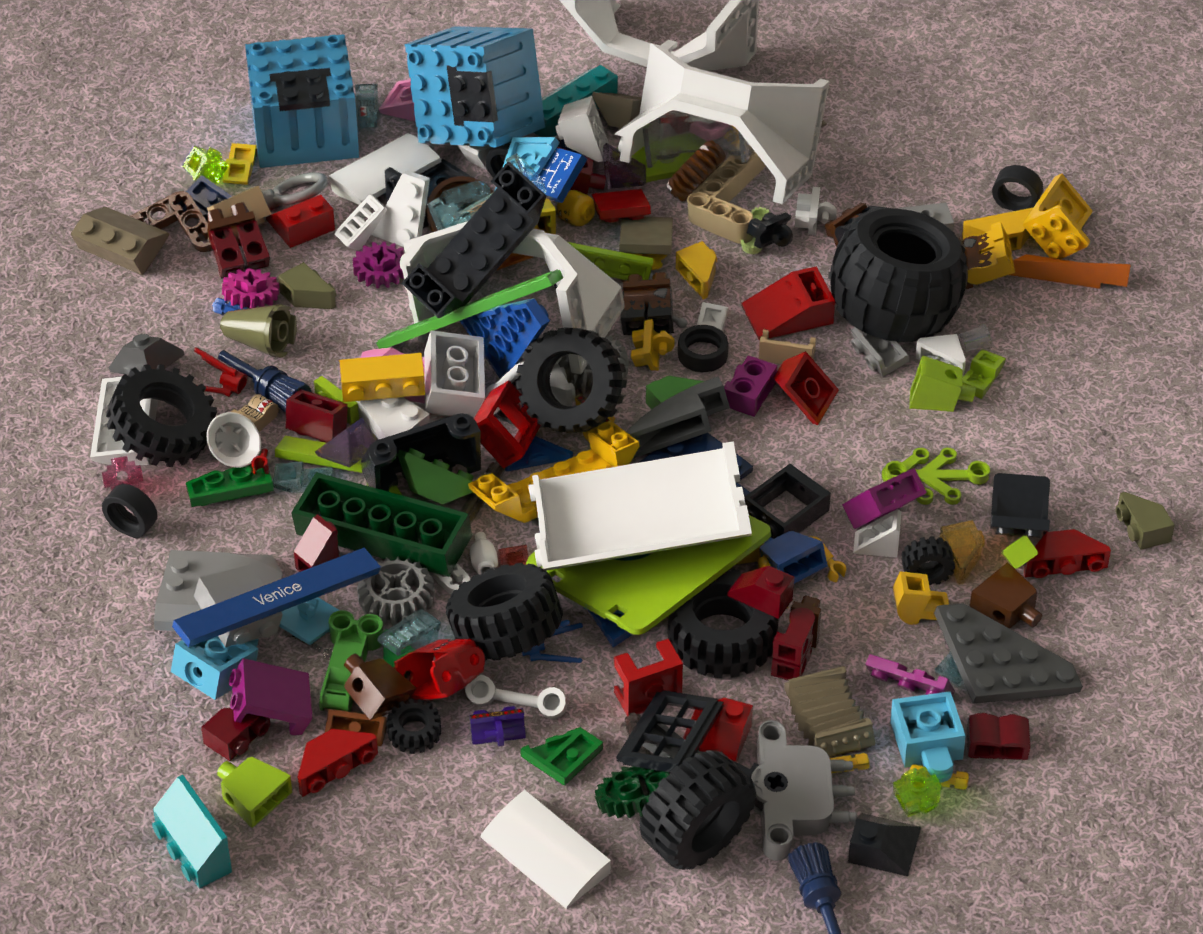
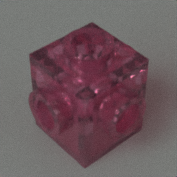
M127 456L112 458L111 464L106 465L107 471L102 472L104 488L110 487L111 491L120 484H129L139 488L138 482L143 481L141 465L135 466V461H128ZM120 471L127 473L128 477L124 482H120L117 479V474Z

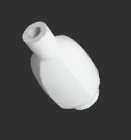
M484 532L475 534V542L470 547L471 564L479 575L491 568L496 569L498 566L496 549L493 543L486 539Z

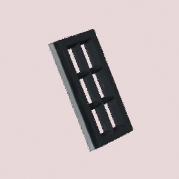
M665 690L656 692L616 756L617 761L623 762V765L670 772L676 766H680L688 757L695 756L721 713L724 703L718 701L717 698ZM667 705L682 707L676 717L662 715ZM688 708L703 710L697 720L683 718ZM656 723L670 725L665 736L650 734ZM677 727L691 729L686 739L672 738L671 736ZM644 742L658 744L653 755L638 753ZM665 746L680 748L674 759L660 756Z

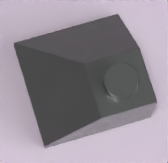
M139 334L122 347L109 366V370L113 373L129 375L130 370L135 367L141 372L145 364H149L152 369H157L158 364L165 365V368H167L184 356V350L162 338L151 337L148 334Z

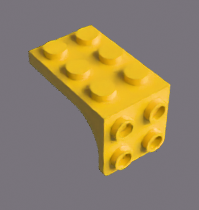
M1061 173L1054 177L1022 225L1049 258L1063 259L1088 247L1090 244V239L1082 231V227L1093 210Z

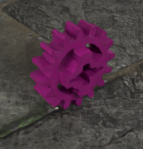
M383 241L381 245L372 242V247L370 248L364 245L363 252L356 251V257L352 259L354 276H358V282L366 281L367 287L375 284L376 289H379L381 284L390 288L391 282L398 285L399 278L404 279L403 271L400 268V260L404 254V248L396 249L395 243L386 246V241Z

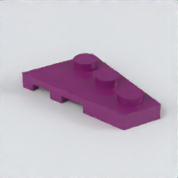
M869 654L865 664L868 670L872 671V677L887 682L888 678L899 681L898 686L910 692H914L915 688L925 691V695L951 691L952 697L955 692L948 678L939 676L938 680L935 681L934 677L919 669L909 673L906 672L908 668L904 665Z

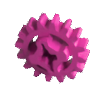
M247 268L245 272L238 269L237 274L230 272L228 277L223 278L222 295H224L225 301H231L232 306L239 304L240 309L246 306L256 308V306L263 307L265 304L273 305V300H278L279 283L276 277H270L269 272L262 274L261 269L256 270V272L250 268Z

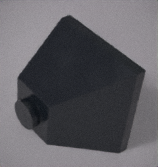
M861 813L856 819L850 839L848 863L908 877L921 827Z

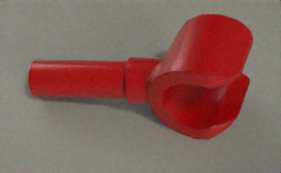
M266 448L261 450L260 456L252 459L253 474H256V471L260 468H264L265 474L270 473L267 459L268 450Z

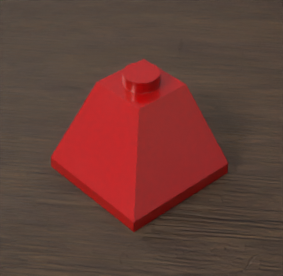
M806 351L784 360L773 377L805 416L815 425H819L839 391L836 385Z
M724 697L718 700L724 703V707L698 750L700 752H706V750L722 752L729 759L737 762L752 726L753 705ZM695 709L691 720H697L703 710ZM686 729L683 739H686L691 729Z

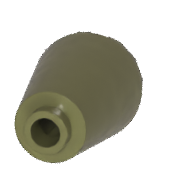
M278 304L228 311L221 318L220 328L223 335L227 338L272 357L282 358L288 353L284 351L287 345H294L297 333V320L295 315H291L289 310L292 308L290 306Z

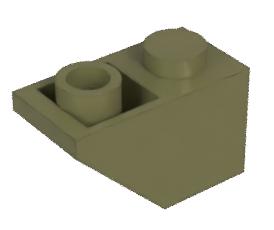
M304 262L278 275L280 294L293 306L318 309H334L336 307L335 297L337 294L332 284L326 283L315 269H311Z
M1127 492L1120 493L1118 505L1115 508L1116 516L1120 522L1124 521L1127 526L1129 539L1132 542L1135 541L1140 550L1172 541L1175 525L1163 505Z

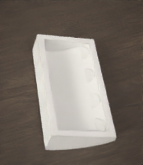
M407 133L328 177L332 191L336 195L360 205L369 194L377 198L386 193L385 170L388 167L395 169L401 174L407 170L420 174L441 163V158L426 143H418L417 137Z
M121 377L102 379L90 456L91 460L107 465H149V458L143 457L142 461L136 459V452L133 450L125 452L122 449L124 442L122 440L115 442L113 439L115 429H108L109 417H106V412ZM151 398L141 400L140 405L143 411L151 419L155 420L158 400Z
M523 790L508 803L481 834L483 840L566 909L611 873V860L526 790Z

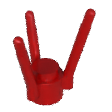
M194 348V352L202 356V360L222 371L219 383L223 385V388L205 386V392L219 393L228 397L233 392L240 394L247 384L248 376L227 366L201 349Z

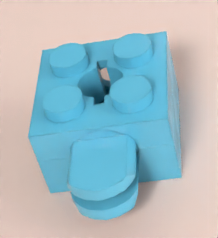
M218 636L188 647L181 640L175 644L171 672L216 700L232 690V687L229 686L231 671L238 667L243 658L257 661L259 639L228 647L223 645Z
M951 691L892 699L890 723L904 768L911 767L913 764L923 765L926 776L930 781L945 782L949 780L953 774V761L963 760L966 738Z

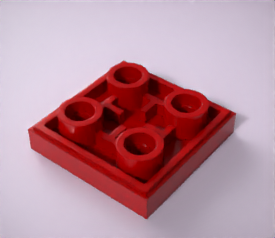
M642 189L592 194L595 209L600 219L605 222H616L619 218L625 217L639 220L644 218V215L651 214V205Z

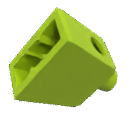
M922 356L910 388L909 409L953 412L958 400L973 402L976 387L962 384L963 370L960 367Z
M248 757L238 767L229 761H225L217 771V775L223 779L221 782L223 799L252 828L292 793L291 776L288 773L254 757Z

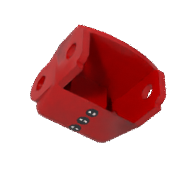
M439 639L394 662V669L403 676L406 671L410 673L409 681L417 688L411 696L412 699L446 698L467 686L483 673L485 655L482 649L476 647L472 639Z

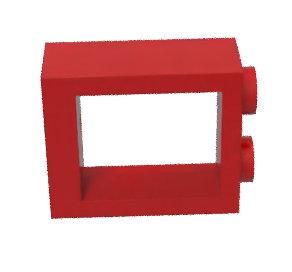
M510 381L490 391L474 417L481 431V444L502 468L523 458L541 426L537 423V418H531L526 411L529 409L527 405L521 406L519 404V397L522 394ZM497 407L518 429L515 437L493 415Z

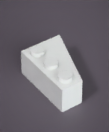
M404 397L356 401L359 409V420L376 441L430 423V414Z

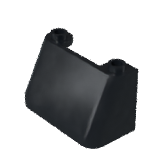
M463 413L456 414L379 439L369 446L361 460L362 473L368 486L388 492L392 486L398 485L396 473L403 471L397 456L399 450L408 452L409 448L425 454L424 460L428 462H433L434 459L446 458L450 468L459 464L464 466L467 472L471 474L481 470V431L472 416Z

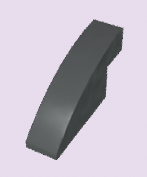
M717 376L683 390L654 407L633 424L626 432L639 441L640 447L634 458L711 432L707 416L730 408L720 378Z

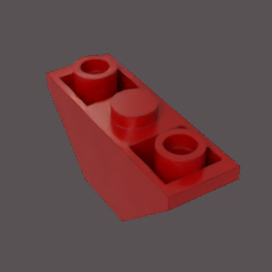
M1076 529L1046 532L1034 546L1038 554L1025 563L1024 576L1025 578H1044L1052 574L1062 573L1063 575H1071L1075 572L1086 570L1097 572L1108 568L1111 550L1109 546Z
M330 729L307 742L298 773L300 795L304 797L309 793H317L324 788L325 784L336 778H344L351 769L358 765L370 763L378 755L377 737L373 733Z

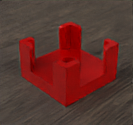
M669 639L656 643V647L664 660L637 669L628 653L614 657L615 669L624 683V688H620L619 685L614 686V694L628 718L644 713L656 692L665 690L682 693L683 662Z

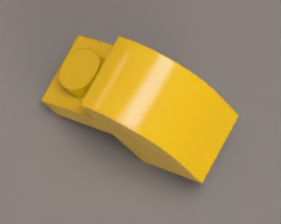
M899 572L893 585L899 618L909 625L918 624L920 619L937 620L934 614L938 605H949L947 592L930 591L927 574Z

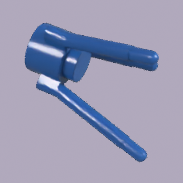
M569 620L561 621L559 628L555 630L553 636L582 628L583 624L569 625ZM544 643L540 646L532 647V650L526 653L522 652V656L530 655L531 661L545 660L581 663L583 661L581 658L541 654L540 651L545 650Z

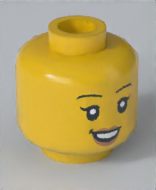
M570 190L563 203L557 202L558 215L569 224L583 226L594 216V201L589 195L576 190Z

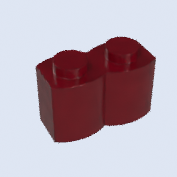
M988 713L969 715L967 723L969 758L1028 760L1031 747L1028 718L1016 714L1001 717Z

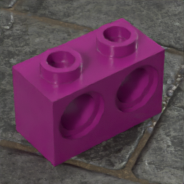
M749 355L743 364H738L731 382L727 381L724 386L730 409L755 417L776 384L773 377L777 372L778 365Z

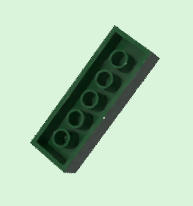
M318 472L315 473L291 512L297 535L303 536L313 517L319 515L325 521L333 523L338 531V546L354 551L365 548L370 555L383 559L387 557L390 561L396 560L398 556L401 561L410 558L412 564L420 562L422 568H427L429 572L447 577L452 573L472 537L469 513Z

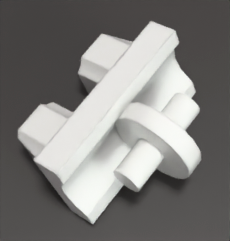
M813 187L812 194L798 193L795 228H807L808 235H816L817 220L826 224L830 220L836 219L837 209L834 205L827 201L819 204L820 187Z

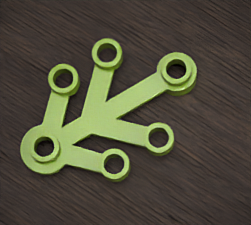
M916 448L913 454L905 461H891L887 463L882 470V480L885 482L913 469L917 464L927 463L929 451L925 448ZM944 448L941 450L940 455L921 470H916L922 482L944 496L946 503L956 505L961 501L960 490L951 488L942 481L969 480L974 484H984L989 480L990 467L983 461H974L970 463L968 470H939L946 464H953L957 457V452L954 449ZM921 454V455H924L925 457H922V458H921V457H918V456H916V455ZM949 454V455H952L953 457H949V458H948V457H945L944 455ZM925 488L927 493L924 495L929 497H919L916 499L917 502L922 505L932 503L934 495L932 490ZM949 495H955L957 497L951 498L949 497Z

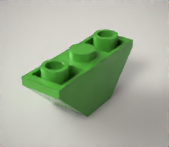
M409 448L408 452L398 451L397 456L411 492L442 505L473 492L468 487V483L473 482V475L462 470H458V473L455 474L448 470L450 465L437 459L430 463L424 460L425 454Z

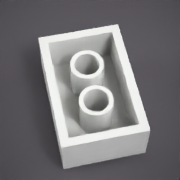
M431 330L424 351L425 411L448 416L463 413L474 418L485 400L484 337Z

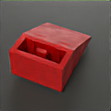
M817 266L793 271L741 303L759 341L761 336L763 337V329L769 330V338L834 324L835 299Z

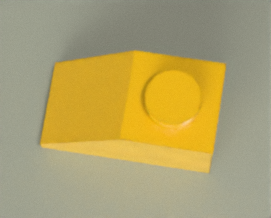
M703 241L676 251L675 269L703 300L708 298L716 273L717 256L713 249H709Z

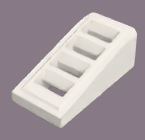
M369 194L337 229L335 235L347 247L355 250L362 249L387 211V208L373 195ZM371 207L375 210L373 214L369 211Z

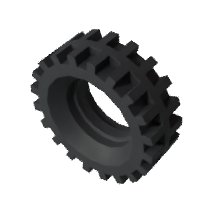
M145 364L141 372L135 367L130 370L128 376L124 374L119 384H117L106 412V417H109L108 429H115L113 434L115 442L122 440L124 442L122 449L125 452L133 450L137 453L136 459L142 461L143 457L151 459V465L155 466L158 465L159 461L165 462L167 467H173L175 461H179L182 466L187 464L189 458L195 460L207 444V429L217 414V407H211L214 401L212 395L205 396L204 391L206 387L203 384L198 386L194 384V377L189 374L187 377L179 374L180 369L174 367L173 371L165 370V365L158 364L157 369H152L149 364ZM149 398L164 401L176 407L185 416L187 423L177 426L161 424L151 419L143 411L140 401Z

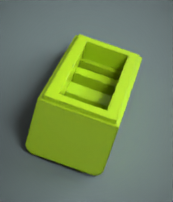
M1027 536L1020 537L1001 551L1003 557L1016 569L1038 554L1037 549Z

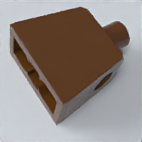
M1008 562L971 592V608L1009 629L1020 620L1033 628L1042 618V613L1035 609L1038 593L1036 588Z
M354 653L344 663V667L351 673L344 684L345 689L370 720L391 713V708L394 705L399 708V702L404 701L406 705L408 699L411 698L417 689L384 659L378 658L365 662L357 653Z

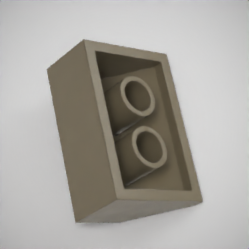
M106 206L84 213L70 234L79 249L141 275L147 271L169 237V233Z

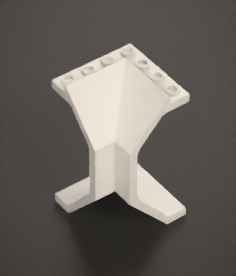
M560 0L602 52L647 67L651 43L618 32L614 13L621 4L616 3V0ZM730 0L709 25L706 32L675 52L671 51V53L687 65L705 71L746 66L757 52L759 0Z
M667 40L662 45L651 43L640 113L615 133V135L622 136L618 145V151L621 152L619 161L630 163L631 156L656 137L660 117L669 111L676 110L736 127L776 179L773 202L783 204L811 177L830 81L819 79L814 84L748 82L687 65L671 53L677 47L678 42Z
M467 222L404 241L405 254L402 255L400 260V268L403 271L404 280L419 263L428 268ZM532 229L512 253L544 258L550 272L556 269L561 271L563 279L556 283V292L563 328L591 330L599 333L600 337L605 338L625 307L622 287L559 235L545 233L544 230ZM405 288L408 293L409 308L412 311L414 324L435 316ZM430 332L418 336V341L424 343ZM569 354L571 373L582 374L588 362L579 355Z

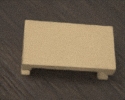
M763 329V337L761 336L759 343V359L782 364L784 360L805 351L814 359L816 351L815 337H810V344L808 345L796 344L789 341L768 339L769 330Z

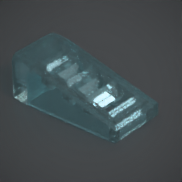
M420 609L379 635L377 641L399 656L435 641L441 622L425 610Z

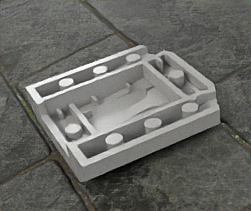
M171 550L156 600L155 630L175 631L172 627L175 619L201 610V607L194 598L199 577L251 564L262 583L267 585L283 579V573L273 555Z

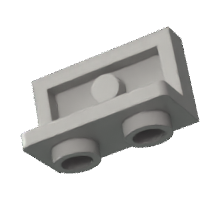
M856 327L851 329L853 336L851 344L858 354L863 353L866 356L865 361L872 371L877 370L882 377L910 361L908 354L897 341H887L864 332L861 333Z

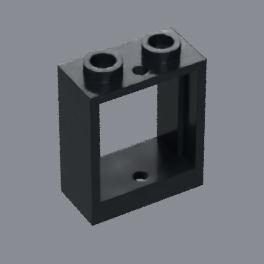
M789 464L746 495L744 499L748 515L769 525L771 538L775 539L788 531L800 533L826 514L830 509L831 493L792 464ZM785 491H788L807 506L783 523L763 507Z

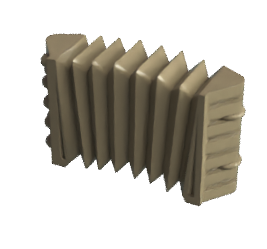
M844 666L789 679L788 682L784 683L788 699H790V706H792L791 714L795 715L798 731H804L803 739H809L808 745L823 749L829 757H836V755L856 750L861 751L863 748L875 746L872 721L870 718H863L864 711H860V706H855L856 700L852 699V692H849L850 686H848Z

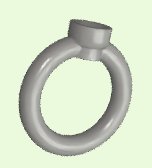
M319 172L304 173L279 183L273 190L262 191L269 210L277 208L278 205L296 204L318 195L327 187L328 178ZM317 182L313 186L303 191L289 195H282L284 192L293 187L306 183Z

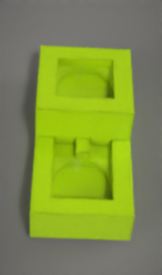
M981 349L972 359L969 371L963 376L962 384L975 386V397L983 399L1002 370L1006 358Z

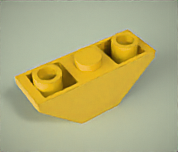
M1033 208L966 220L963 222L962 240L968 236H978L992 230V224L1001 221L1010 238L1011 250L1021 249L1030 236V233L1022 224Z

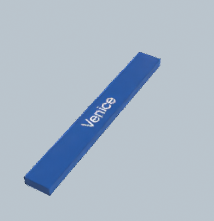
M365 548L177 618L173 621L172 627L184 643L191 647L379 574L381 566Z

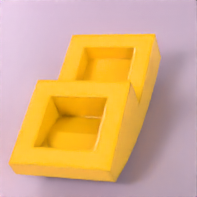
M231 144L229 159H226L223 183L248 185L257 155L256 145Z

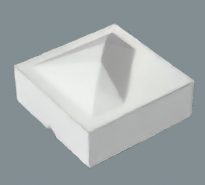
M703 302L697 325H710L724 331L729 308Z

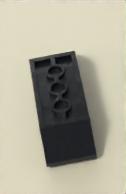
M509 161L490 181L497 189L429 267L426 268L419 263L401 283L437 318H441L466 305L539 222L547 195Z

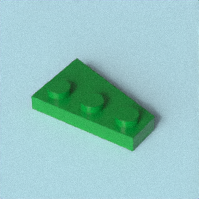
M252 464L241 468L232 467L223 472L214 470L186 482L191 507L206 506L216 502L231 501L241 497L261 495L274 491L270 473L265 474L264 468H260L256 471V474H253Z

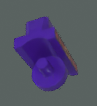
M509 706L497 712L477 710L474 711L473 715H470L473 745L497 742L498 747L504 746V741L526 738L523 708L517 709L515 706Z

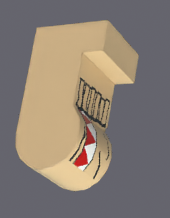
M257 394L249 401L248 405H245L239 411L233 409L231 412L247 417L260 432L277 417L279 407L262 395Z

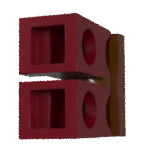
M244 202L231 206V217L224 218L222 210L218 208L208 211L207 234L215 254L221 279L228 277L230 272L237 274L238 269L244 272V267L245 270L247 268L257 270L269 266L270 255L255 220L254 212H249Z
M805 595L801 603L793 601L788 629L785 634L777 632L773 641L771 676L789 680L803 675L812 654V647L816 648L819 642L821 620L819 599Z

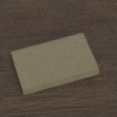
M629 217L622 218L619 252L670 255L672 251L673 217H644L639 220H633Z

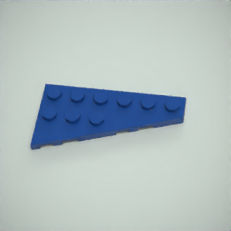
M535 298L499 305L460 320V323L469 335L484 337V357L500 379L523 359L521 356L524 351L532 348L530 343L539 338L550 322L547 310L544 306L538 304Z

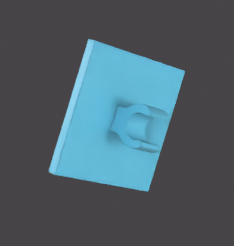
M317 597L281 611L283 615L279 627L311 645L329 632V617L332 613L339 610Z

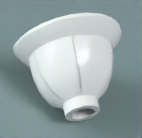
M226 412L216 416L211 421L207 429V444L211 453L219 462L226 466L241 468L250 465L252 459L259 455L261 451V436L254 423L247 417L235 412Z

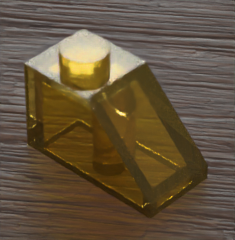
M973 520L942 526L940 529V538H943V541H947L952 549L955 561L953 575L958 585L965 583L981 557L982 547L985 546L984 535L981 530H977Z

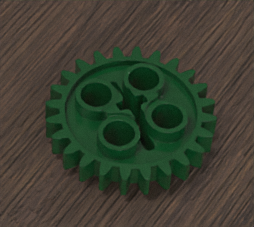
M623 766L621 767L622 771L612 772V777L603 778L604 783L598 784V789L595 790V799L599 810H601L602 814L607 813L608 817L616 815L617 818H621L627 814L628 818H631L639 813L640 817L643 816L642 810L644 805L649 802V796L658 788L660 781L666 778L670 772ZM639 779H644L649 793L648 796H644Z

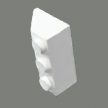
M590 96L564 105L558 125L556 126L559 139H564L566 147L597 162L603 161L608 146V139L593 97Z

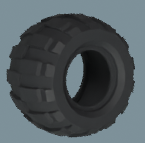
M896 208L864 213L857 217L856 222L851 224L849 229L845 231L834 254L830 269V285L832 295L837 304L836 309L851 325L876 338L887 341L914 342L918 341L919 338L933 337L935 333L941 332L948 325L961 305L968 281L966 249L962 241L952 230L925 214Z

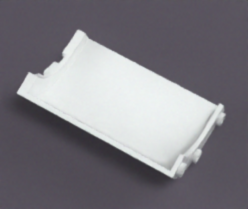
M734 441L722 443L723 449L539 480L538 475H533V484L528 486L531 502L536 501L539 520L540 533L535 534L537 567L543 566V570L547 571L752 536L742 487L736 488L735 483L740 482V474Z

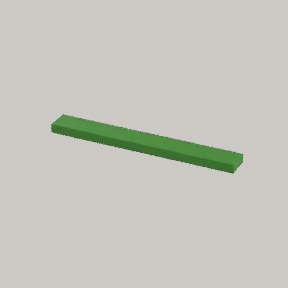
M556 269L467 303L441 318L433 316L391 332L377 340L376 344L379 349L392 347L429 333L431 330L434 331L550 287L562 280L563 275L560 270Z

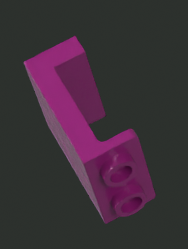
M244 658L238 667L231 671L229 686L232 687L233 695L230 708L234 711L235 722L241 723L245 715L249 713L289 722L290 735L296 736L304 733L312 720L309 673Z

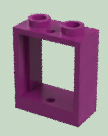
M915 468L866 490L845 502L842 506L853 528L857 529L901 508L927 492Z

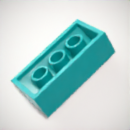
M599 65L580 74L543 97L545 128L534 133L539 137H555L557 135L556 126L558 125L564 105L593 95V92L618 93V76L604 66Z

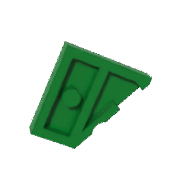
M579 727L567 731L564 735H555L545 739L546 744L530 748L529 745L523 746L520 749V756L565 786L603 750V742Z

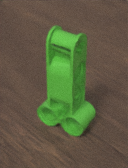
M339 610L332 613L328 621L330 640L334 644V648L320 693L319 709L321 711L327 708L351 712L354 699L344 686L351 673L344 667V663L354 653H357L366 661L368 651H374L382 647L384 638L383 621L374 614H367L359 618V620H354L353 614L345 610Z

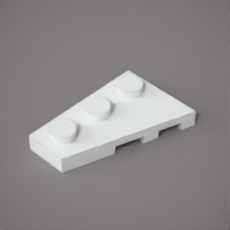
M409 170L402 173L385 206L387 211L371 235L404 247V241L422 236L430 178Z

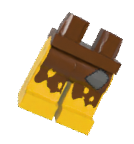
M1001 221L992 224V230L978 236H968L962 240L966 249L965 255L968 266L966 289L973 288V284H982L1015 273L1010 238Z

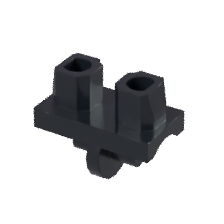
M769 212L763 216L762 221L757 218L752 219L749 223L747 234L756 238L754 246L761 249L773 243L780 247L789 245L793 240V233L786 224L791 220L792 215L785 212L776 216Z

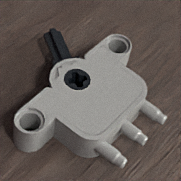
M768 720L759 727L756 745L757 763L754 762L751 769L731 760L754 782L756 798L754 799L755 806L753 810L761 817L763 852L771 860L779 861L788 857L793 835H817L825 832L829 828L830 823L856 822V812L833 811V797L854 796L855 787L832 785L831 771H851L853 769V762L830 760L829 755L817 746L787 745L785 727L778 721Z

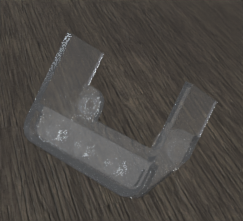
M676 110L667 112L643 127L647 168L653 167L657 160H660L662 163H669L675 161V157H678L681 153L696 152L709 140H713L716 144L718 143L723 148V151L728 150V153L734 155L735 159H741L742 163L747 162L754 151L733 125Z

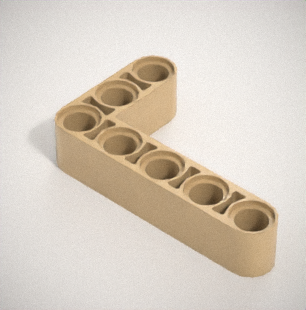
M747 141L687 198L688 219L692 224L741 244V240L748 243L753 239V236L747 234L753 215L750 211L729 202L766 167Z

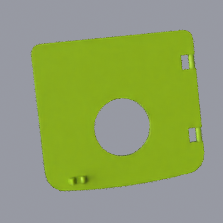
M749 515L752 536L654 552L637 560L621 561L612 559L547 570V572L551 575V578L555 575L562 578L559 582L552 580L556 592L602 618L613 621L618 627L627 632L640 635L648 632L771 537V529L766 523ZM535 551L528 557L526 565L529 563L537 566ZM616 610H619L623 612L624 615L619 617L613 613Z

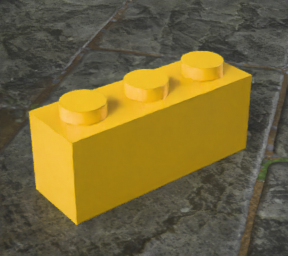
M422 353L339 360L343 402L425 395Z

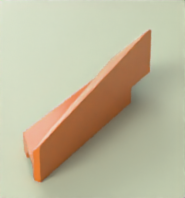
M1025 254L1013 260L1015 273L1009 275L1100 289L1101 283L1127 287L1131 265L1083 263Z

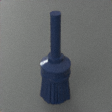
M222 350L218 355L219 360L253 379L256 395L260 394L277 404L285 413L286 399L301 389L312 393L311 387L308 384L289 377L284 371L279 370L273 365L257 370L225 350Z
M818 842L808 843L804 846L799 845L792 853L788 854V862L800 884L799 891L801 896H803V903L806 908L816 909L818 913L822 914L828 934H842L833 910L835 903L841 897V890L837 886L836 876L832 873L828 849Z

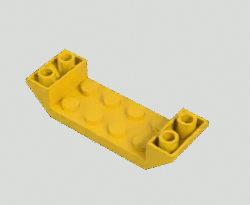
M610 420L587 431L591 448L588 451H582L577 456L557 462L554 466L541 472H535L530 477L506 485L491 473L489 475H482L477 480L468 483V487L495 511L520 522L527 523L538 518L536 501L531 502L528 486L533 484V475H538L539 480L629 465L640 447L639 441Z

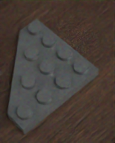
M964 603L938 605L936 607L935 617L973 704L1062 696L1081 692L1083 685L1073 664Z

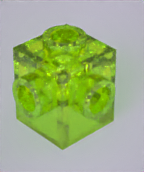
M194 145L182 167L192 175L193 180L196 181L203 175L217 185L229 164L221 158L223 155L218 150L212 147L207 150Z
M925 766L919 770L916 768L910 769L901 776V779L893 782V794L907 817L920 812L926 814L934 810L938 805L937 803L940 802L942 785L938 777L934 773L930 775Z

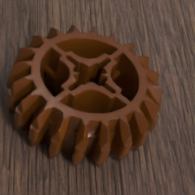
M713 140L705 142L669 179L667 189L681 202L686 201L688 196L726 160L727 154Z

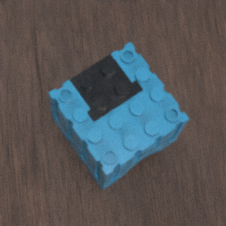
M454 26L405 44V50L408 53L407 64L409 78H411L412 100L415 102L414 114L416 127H418V143L431 141V144H447L450 142V145H466L470 143V146L484 147L489 145L490 147H499L511 142L513 137H523L545 128L533 28Z
M345 34L245 44L260 168L360 158L356 102Z

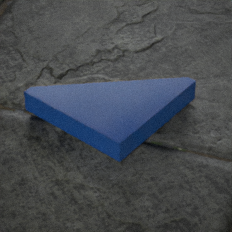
M535 436L523 458L505 467L504 471L509 472L565 461L573 457V452Z

